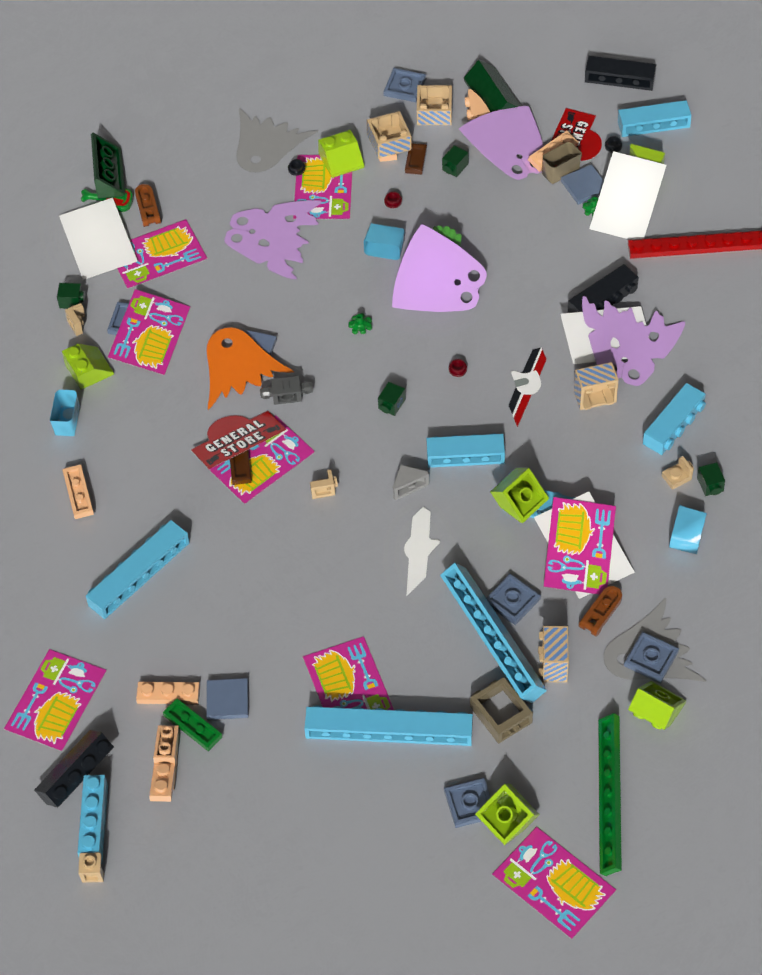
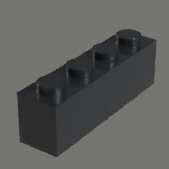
M588 56L585 82L653 91L657 64Z
M625 264L621 265L568 300V313L583 312V296H586L589 304L594 303L597 310H604V301H608L611 306L619 303L624 297L633 294L638 289L639 277Z
M89 730L34 791L46 805L58 808L81 784L84 775H89L114 746L102 732Z

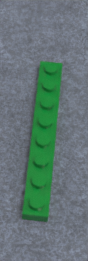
M615 713L598 720L600 874L604 876L622 871L620 716Z

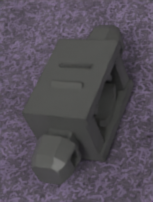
M299 376L271 379L272 387L267 386L260 389V396L263 399L273 397L274 405L302 402L301 393H312L313 385L311 382L300 384Z

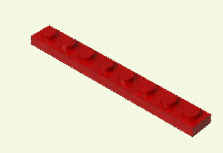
M762 230L628 240L630 259L757 250L762 249Z

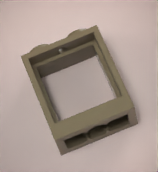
M504 677L500 680L492 681L487 688L482 691H476L470 697V708L498 744L533 722L532 711ZM504 691L520 712L497 725L482 703Z

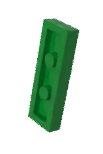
M176 699L163 711L165 718L174 725L179 726V729L208 752L223 738L222 733L179 699Z

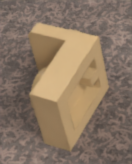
M80 303L65 309L67 322L76 336L83 334L82 326L84 323L82 318L85 317L83 305Z
M681 456L679 457L678 464L662 471V477L673 490L692 480L694 468L690 461Z
M331 469L327 470L328 479H318L310 482L312 499L335 495V487H338L336 476H332Z
M101 853L79 854L78 874L82 883L104 882Z

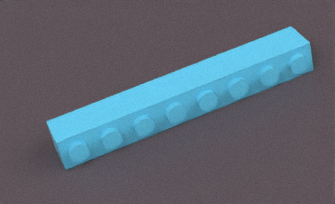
M457 563L452 564L440 575L520 698L533 703L547 691L546 687L468 570Z
M315 705L306 707L304 730L306 739L472 746L473 714L466 712L447 713L445 711L426 712L424 710L405 711L403 709H396L394 711L382 708L371 710L361 707L348 709L340 706L326 708Z

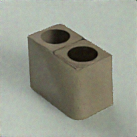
M566 142L544 154L542 159L543 176L551 184L560 181L562 176L579 170L582 152L573 143Z

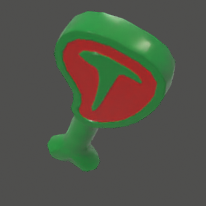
M87 189L81 191L83 195L81 197L82 202L110 199H98L97 193L89 192ZM125 189L124 196L113 197L118 212H126L132 206L133 194L129 189Z

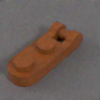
M147 184L137 186L135 196L143 227H147L152 223L160 224L161 220L151 186Z
M615 586L606 587L581 619L579 627L583 630L588 629L592 635L597 637L603 626L622 601L621 590ZM592 618L597 621L596 624L590 622Z

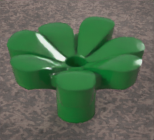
M592 197L587 200V203L583 204L582 208L586 209L584 213L586 216L592 213L593 217L599 198Z
M360 313L351 318L348 327L353 328V334H357L359 331L360 334H365L366 329H372L370 324L372 320L370 317L365 318L364 313Z

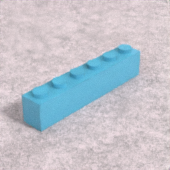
M172 520L162 525L157 533L147 538L139 549L134 550L130 557L124 562L119 563L112 573L102 579V582L88 591L86 595L88 606L103 619H106L189 544L188 533Z

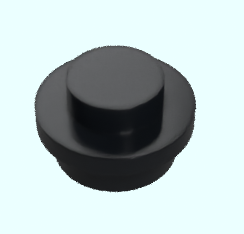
M616 136L609 137L605 142V149L611 153L613 151L619 152L622 149L620 138Z
M294 159L288 165V172L294 176L301 175L305 172V164L299 159Z

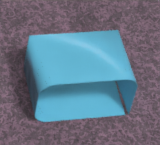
M371 223L364 239V253L368 256L392 260L400 259L405 241L404 229Z
M58 390L55 393L50 422L57 436H75L80 405L77 392L74 390ZM68 408L74 409L71 419L63 417L64 410Z
M679 505L669 548L697 554L707 513Z

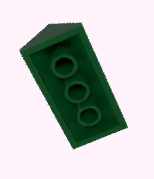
M478 60L464 76V81L469 89L473 90L484 101L490 112L521 106L495 67Z
M93 132L91 134L97 197L98 199L124 196L121 148Z

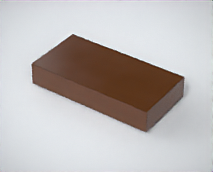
M411 143V150L408 151L405 173L423 174L427 152L426 144Z
M246 450L230 459L232 485L252 483L249 453Z

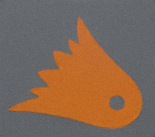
M231 327L220 329L210 337L207 343L210 377L208 410L216 402L221 392H223L225 398L228 396L231 386L237 393L242 395L245 390L246 381L255 386H261L260 374L273 377L271 370L284 373H294V371L271 357L244 331ZM226 338L231 339L233 342L229 348L222 346V341Z

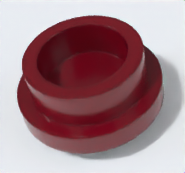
M389 192L384 198V203L389 208H397L402 204V198L397 192Z
M455 359L449 365V373L454 377L464 376L467 372V365L461 359Z

